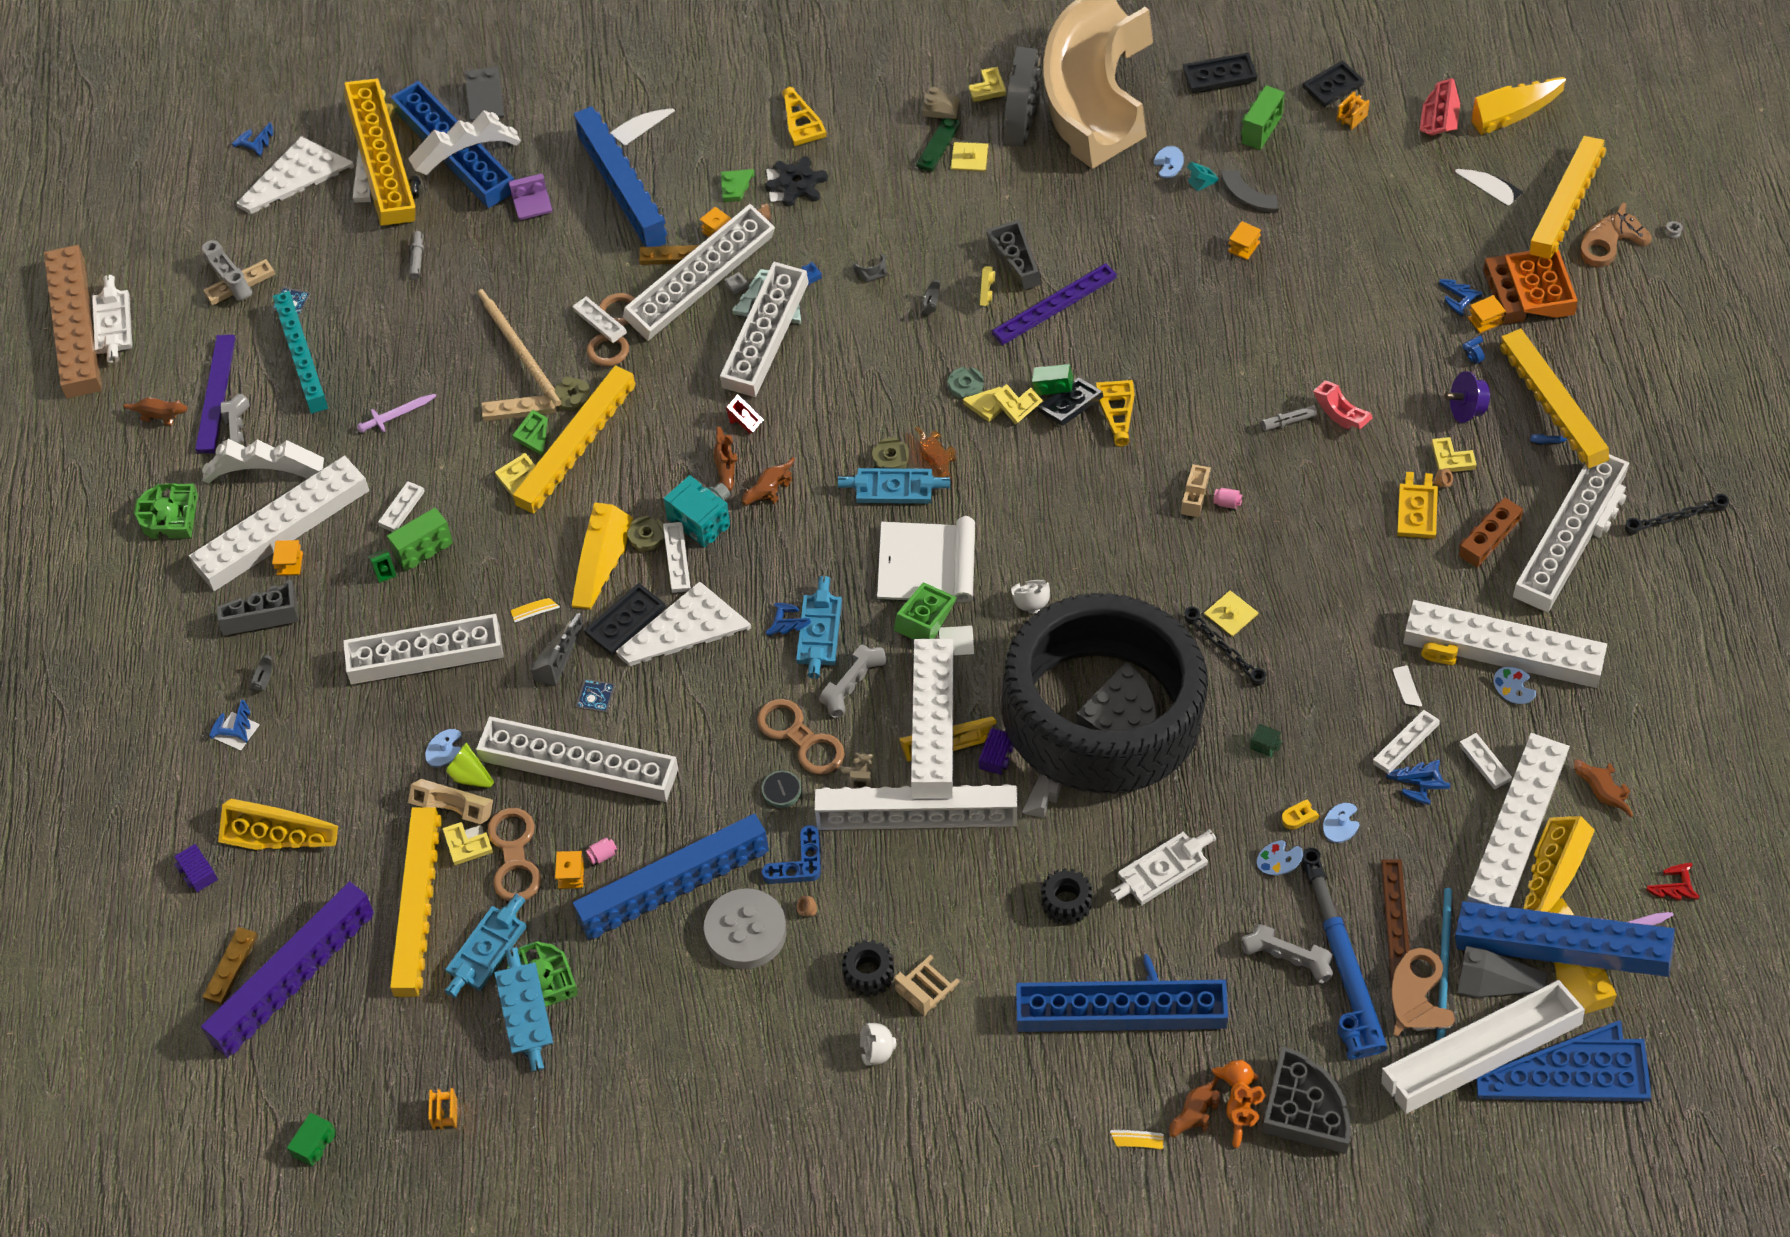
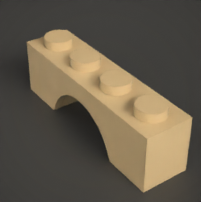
M420 779L411 784L408 803L420 807L450 809L459 813L464 820L482 824L490 819L493 800Z

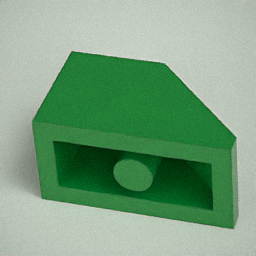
M386 549L368 556L379 583L396 577L390 554Z

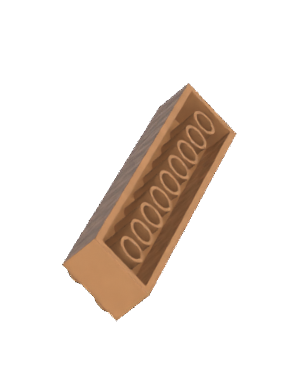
M79 245L44 252L61 388L66 399L102 391L98 356L95 351L94 327L84 256Z

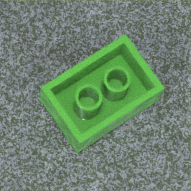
M1267 85L1262 91H1259L1255 103L1252 102L1248 114H1244L1242 118L1243 128L1241 136L1243 144L1259 150L1262 149L1283 115L1285 92Z
M436 508L429 510L387 535L393 556L404 571L416 567L422 561L431 558L437 552L453 544L447 521Z

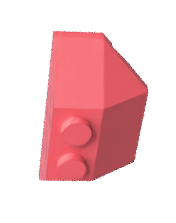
M1453 78L1436 83L1435 89L1424 102L1420 123V131L1422 133L1432 136L1457 129L1460 101Z

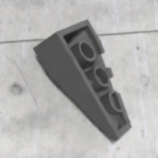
M576 613L539 654L536 662L532 663L531 673H533L534 681L553 686L557 685L583 626L580 613Z
M1466 946L1457 994L1473 998H1485V996L1492 995L1502 997L1505 994L1516 993L1518 995L1532 994L1545 987L1547 973L1487 950Z

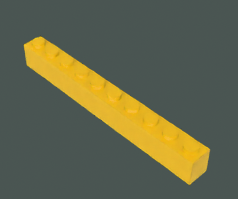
M1588 136L1583 137L1531 239L1530 255L1551 259L1553 253H1557L1559 241H1563L1564 231H1568L1570 220H1573L1575 216V209H1579L1580 199H1584L1586 189L1590 186L1591 178H1594L1596 168H1599L1601 158L1605 156L1606 147H1604V140Z
M1518 329L1501 336V352L1507 355L1511 366H1515L1519 377L1523 378L1527 388L1533 391L1537 402H1541L1545 413H1549L1553 424L1560 428L1563 438H1567L1571 449L1578 453L1581 463H1585L1589 469L1609 461V447L1523 330Z
M618 366L613 367L514 492L513 497L516 506L533 514L542 507L548 495H551L556 485L564 479L566 472L574 466L577 458L583 455L588 444L593 442L595 435L604 428L606 421L614 415L615 410L624 402L628 393L633 391L635 388L633 373Z
M412 807L390 986L394 997H419V989L423 988L421 971L425 970L423 953L427 951V940H425V935L429 933L427 917L431 915L429 900L433 897L431 882L435 880V868H433L434 862H437V850H435L436 844H439L437 829L441 827V815H438L436 807Z

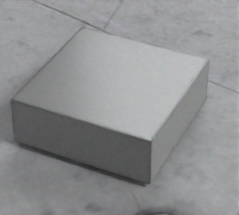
M740 272L724 279L725 285L733 295L749 287L748 282Z

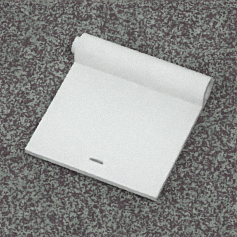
M963 516L957 520L956 525L881 522L877 599L909 600L924 582L957 597L955 603L970 602L973 599L975 521L969 516Z

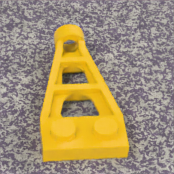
M793 87L785 88L782 91V96L786 104L789 135L794 146L827 137L820 118L797 94ZM800 105L803 109L802 111L792 113L791 107ZM807 117L811 122L797 127L795 120Z
M1133 380L1096 383V388L1103 392L1104 397L1098 403L1114 435L1115 445L1120 447L1129 444L1128 432L1135 395ZM1125 400L1124 408L1112 409L1108 401ZM1125 415V422H1114L1113 416Z

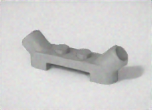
M214 240L204 243L202 246L204 260L212 266L232 291L236 300L241 301L252 295V290L245 280L243 272L228 258L222 246Z
M237 394L231 401L221 402V414L225 424L229 423L230 440L238 444L244 442L243 433L240 432V428H243L240 416L250 407L249 400L243 394Z
M864 644L860 645L852 654L853 666L839 683L834 685L829 682L819 697V702L827 706L829 716L834 718L843 716L846 711L844 698L853 692L859 680H863L866 671L871 667L885 665L886 657L882 647L870 649Z
M1257 924L1251 934L1245 935L1241 939V947L1245 954L1251 955L1260 951H1266L1271 953L1272 956L1286 959L1296 966H1304L1311 970L1318 983L1329 981L1333 975L1329 965L1332 954L1328 950L1313 945L1312 950L1309 951L1275 938V929Z

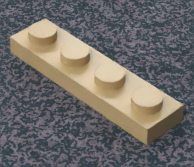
M267 259L242 271L250 287L275 275ZM223 280L203 290L212 305L233 296L232 291Z
M546 395L482 402L483 421L528 416L532 409L540 414L556 413V406L550 397Z

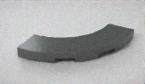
M1239 170L1221 172L1227 191H1230L1238 202L1245 206L1254 207L1258 211L1278 213L1277 195L1262 194L1251 189L1242 180Z

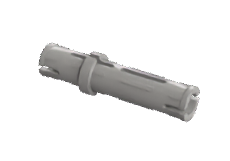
M420 231L413 232L412 244L410 245L409 278L411 277L413 280L420 278L421 256L424 251V234H421Z
M1312 405L1285 414L1279 413L1275 417L1261 420V425L1264 431L1277 427L1283 428L1287 424L1316 417L1317 411L1315 406ZM1304 413V415L1292 418V416ZM1285 418H1286V420H1284V421L1274 423L1275 421H1278V420H1281V419H1285Z

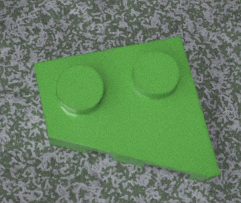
M754 169L721 172L723 203L741 201L744 191L749 186L751 177L755 176Z
M532 409L512 435V439L543 455L548 418Z

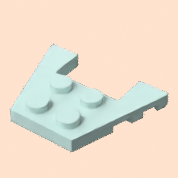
M760 269L749 285L747 292L741 296L738 305L734 306L732 310L733 315L748 317L752 303L755 302L769 270ZM799 305L790 323L801 324Z

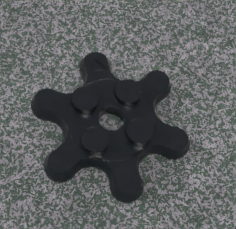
M807 156L801 157L797 165H786L783 161H777L773 168L779 174V177L768 180L765 189L768 192H783L782 203L785 206L794 205L795 200L800 196L807 197L810 201L816 202L821 196L814 187L818 183L828 181L829 176L824 170L812 171L810 168L811 160ZM798 177H799L800 181H798V182H794V181H793L794 179H798Z

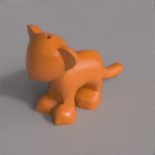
M1244 1060L1230 1061L1224 1067L1212 1069L1214 1075L1232 1086L1231 1095L1226 1107V1115L1234 1126L1232 1146L1235 1148H1239L1241 1144L1242 1126L1249 1125L1251 1127L1259 1119L1258 1113L1250 1108L1251 1103L1254 1105L1261 1103L1265 1097L1262 1087L1250 1088L1248 1086L1259 1077Z

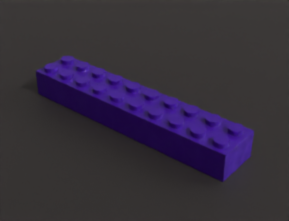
M349 881L201 1026L210 1044L226 1058L235 1054L240 1046L247 1039H250L255 1034V1031L262 1024H265L276 1010L283 1007L285 1001L291 995L298 992L304 982L310 980L314 973L321 966H324L329 958L339 951L350 937L356 935L358 929L364 923L371 920L374 911L367 894Z

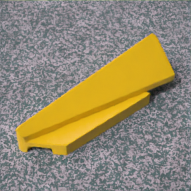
M988 717L954 725L953 751L984 743L993 724H996V719ZM912 735L899 738L907 761L912 760Z

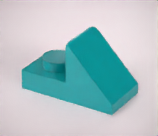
M1190 162L1187 165V168L1191 171V177L1188 179V182L1196 191H1200L1218 182L1219 178L1210 168L1194 162Z

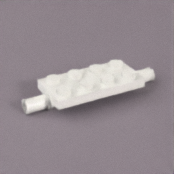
M106 275L103 277L104 288L100 295L92 296L96 354L107 353V361L113 363L114 357L116 363L119 361L118 351L132 349L130 296L128 290L119 291L115 288V277L113 275H109V280H107Z
M1208 829L1200 836L1190 838L1183 831L1118 872V877L1123 883L1109 891L1111 897L1117 902L1131 893L1141 905L1155 898L1208 864V860L1202 854V848L1216 841L1214 833L1210 834L1212 831Z

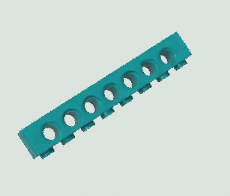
M290 291L273 295L272 297L310 412L312 414L328 409Z

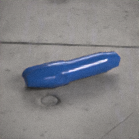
M1533 434L1530 439L1531 442L1536 444L1562 443L1567 440L1563 436H1545L1544 434Z
M1144 954L1143 963L1148 974L1147 980L1159 981L1149 955Z

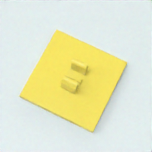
M954 142L951 170L986 171L988 144Z
M1230 590L1204 612V615L1233 637L1255 618L1258 612Z

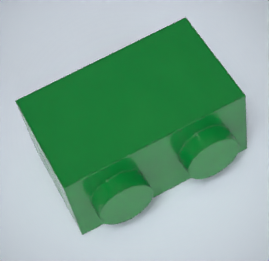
M1070 364L1034 368L1032 384L1036 394L1047 395L1071 392L1073 374Z
M310 1112L287 1149L292 1157L313 1167L315 1162L321 1159L326 1145L334 1139L336 1131L331 1122Z

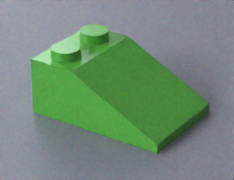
M923 582L897 613L894 631L913 640L934 639L957 597Z

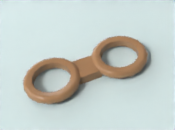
M615 293L603 299L599 307L606 312L607 307L611 303L616 301L631 303L635 297L626 293ZM613 318L624 328L625 325L630 324L624 318ZM603 334L595 336L587 346L589 359L596 365L604 367L621 363L629 353V344L624 337L615 341L621 345L622 349L618 355L612 358H601L594 352L598 344L610 341Z
M777 699L768 702L760 709L757 717L758 728L771 739L782 740L788 738L799 748V763L806 771L812 774L824 775L835 771L842 764L845 753L841 742L830 734L820 733L814 735L803 724L802 710L796 703L786 699ZM776 708H787L795 715V722L786 730L776 731L769 728L765 723L767 714ZM815 743H828L835 748L836 757L828 765H814L806 758V752L809 747Z
M507 808L496 813L491 818L487 831L490 841L496 847L503 849L505 863L498 868L494 875L493 886L496 893L508 902L511 901L514 894L522 896L525 900L530 899L536 894L541 884L539 869L532 862L525 860L524 845L532 838L535 824L532 817L526 811L519 808ZM508 817H518L526 823V831L519 839L514 841H505L496 835V827L499 822ZM516 868L528 870L532 874L533 879L530 887L524 892L510 893L502 887V879L510 870Z

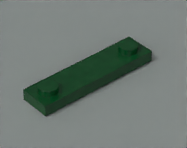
M943 118L919 158L917 168L933 172L961 125L960 120Z

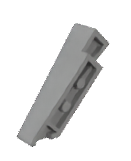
M1040 774L1022 811L1023 814L1044 818L1049 801L1057 803L1062 785Z

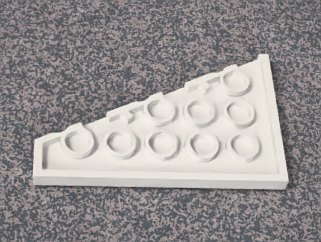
M300 137L236 203L237 207L250 214L255 213L261 208L270 206L269 203L278 199L284 200L297 192L304 191V187L313 183L317 185L324 182L330 177L339 175V172L344 169H352L354 164L352 161L308 139Z
M699 582L620 647L616 654L627 665L633 666L642 661L652 660V657L662 654L666 656L679 652L682 649L692 648L693 645L698 643H709L725 636L729 637L741 630L746 629L749 631L751 624L704 584Z

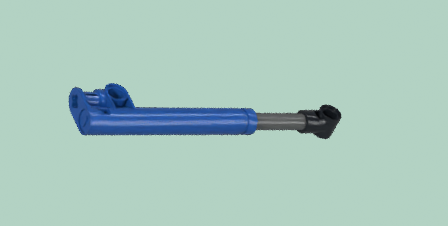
M1306 848L1303 851L1301 868L1305 871L1309 884L1313 885L1325 919L1323 927L1353 1012L1340 1017L1337 1033L1342 1038L1343 1043H1346L1348 1049L1346 1055L1349 1060L1381 1054L1388 1047L1343 919L1337 916L1325 882L1327 879L1320 860L1321 853L1316 848ZM1343 1025H1350L1352 1028L1347 1029Z

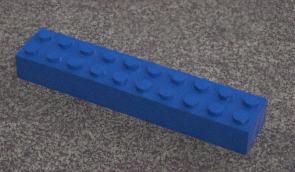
M419 80L390 97L394 111L423 141L433 130L447 134L458 121ZM480 143L463 148L443 160L487 208L512 195L509 181H513L514 178Z
M593 106L575 112L574 119L578 138L645 247H659L667 244L665 237L667 236V231L664 227L666 223L663 215H659L656 204L651 202L649 192L644 191L643 183L640 179H637L634 168H630L628 158L626 156L623 157L620 145L615 144V138L613 134H609L608 126L602 122L599 111L596 112Z
M754 813L574 901L573 906L577 920L587 939L598 938L604 932L616 929L622 923L634 920L646 911H652L665 902L673 901L683 893L691 892L701 884L709 883L717 876L725 875L738 866H744L748 861L756 857H762L769 851L766 831Z
M1464 901L1462 902L1455 934L1456 948L1459 950H1465L1467 946L1504 956L1669 977L1674 949V928Z
M1226 980L1016 983L1017 1032L1227 1029L1228 1025Z

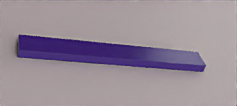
M1105 263L993 329L992 335L1003 346L1116 279L1117 274Z
M217 335L195 448L197 453H215L222 417L221 402L225 400L236 340L235 335Z

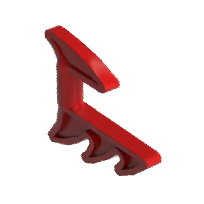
M1679 864L1663 871V875L1681 874L1682 883L1649 885L1646 891L1660 898H1664L1665 894L1676 900H1681L1682 896L1698 900L1699 895L1693 890L1689 876V869L1692 868L1693 864Z

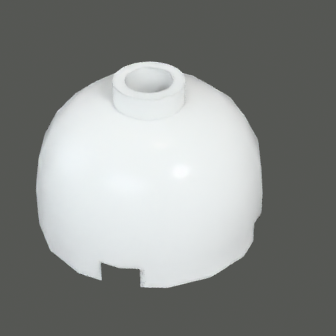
M1045 580L1025 581L1026 585L1020 587V583L1013 586L1011 589L1012 598L1021 610L1029 611L1031 614L1037 613L1049 601L1050 587L1049 583H1046Z
M865 1023L866 1026L862 1027L860 1034V1047H864L865 1054H861L864 1064L878 1065L888 1061L892 1051L896 1049L895 1037H892L889 1029L882 1024Z

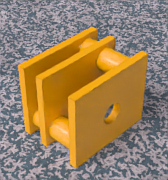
M1356 92L1348 96L1338 106L1336 121L1341 120L1342 125L1345 123L1350 125L1351 130L1368 116L1369 100L1365 102L1361 99V95L1355 96Z
M714 207L700 218V221L703 222L701 226L703 230L701 232L710 237L732 218L717 207Z
M1241 221L1229 238L1230 242L1228 245H1231V247L1228 249V252L1248 260L1260 243L1258 238L1261 236V229Z
M1494 295L1470 305L1472 309H1469L1472 315L1468 316V319L1479 333L1503 324L1501 318L1505 317L1504 313L1506 310Z
M299 540L275 541L272 565H274V569H277V576L300 575L303 551H300L301 545Z
M582 851L556 852L555 880H558V889L583 888L584 858L582 857Z
M453 1088L450 1089V1092H441L440 1089H437V1093H433L432 1090H429L428 1119L433 1130H436L438 1126H440V1129H443L444 1126L457 1128V1097ZM442 1100H450V1118H444Z

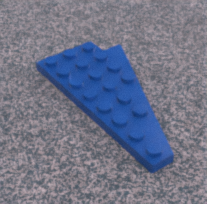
M1621 1021L1613 1022L1500 1066L1476 1078L1477 1099L1650 1101L1651 1091L1645 1039H1623Z

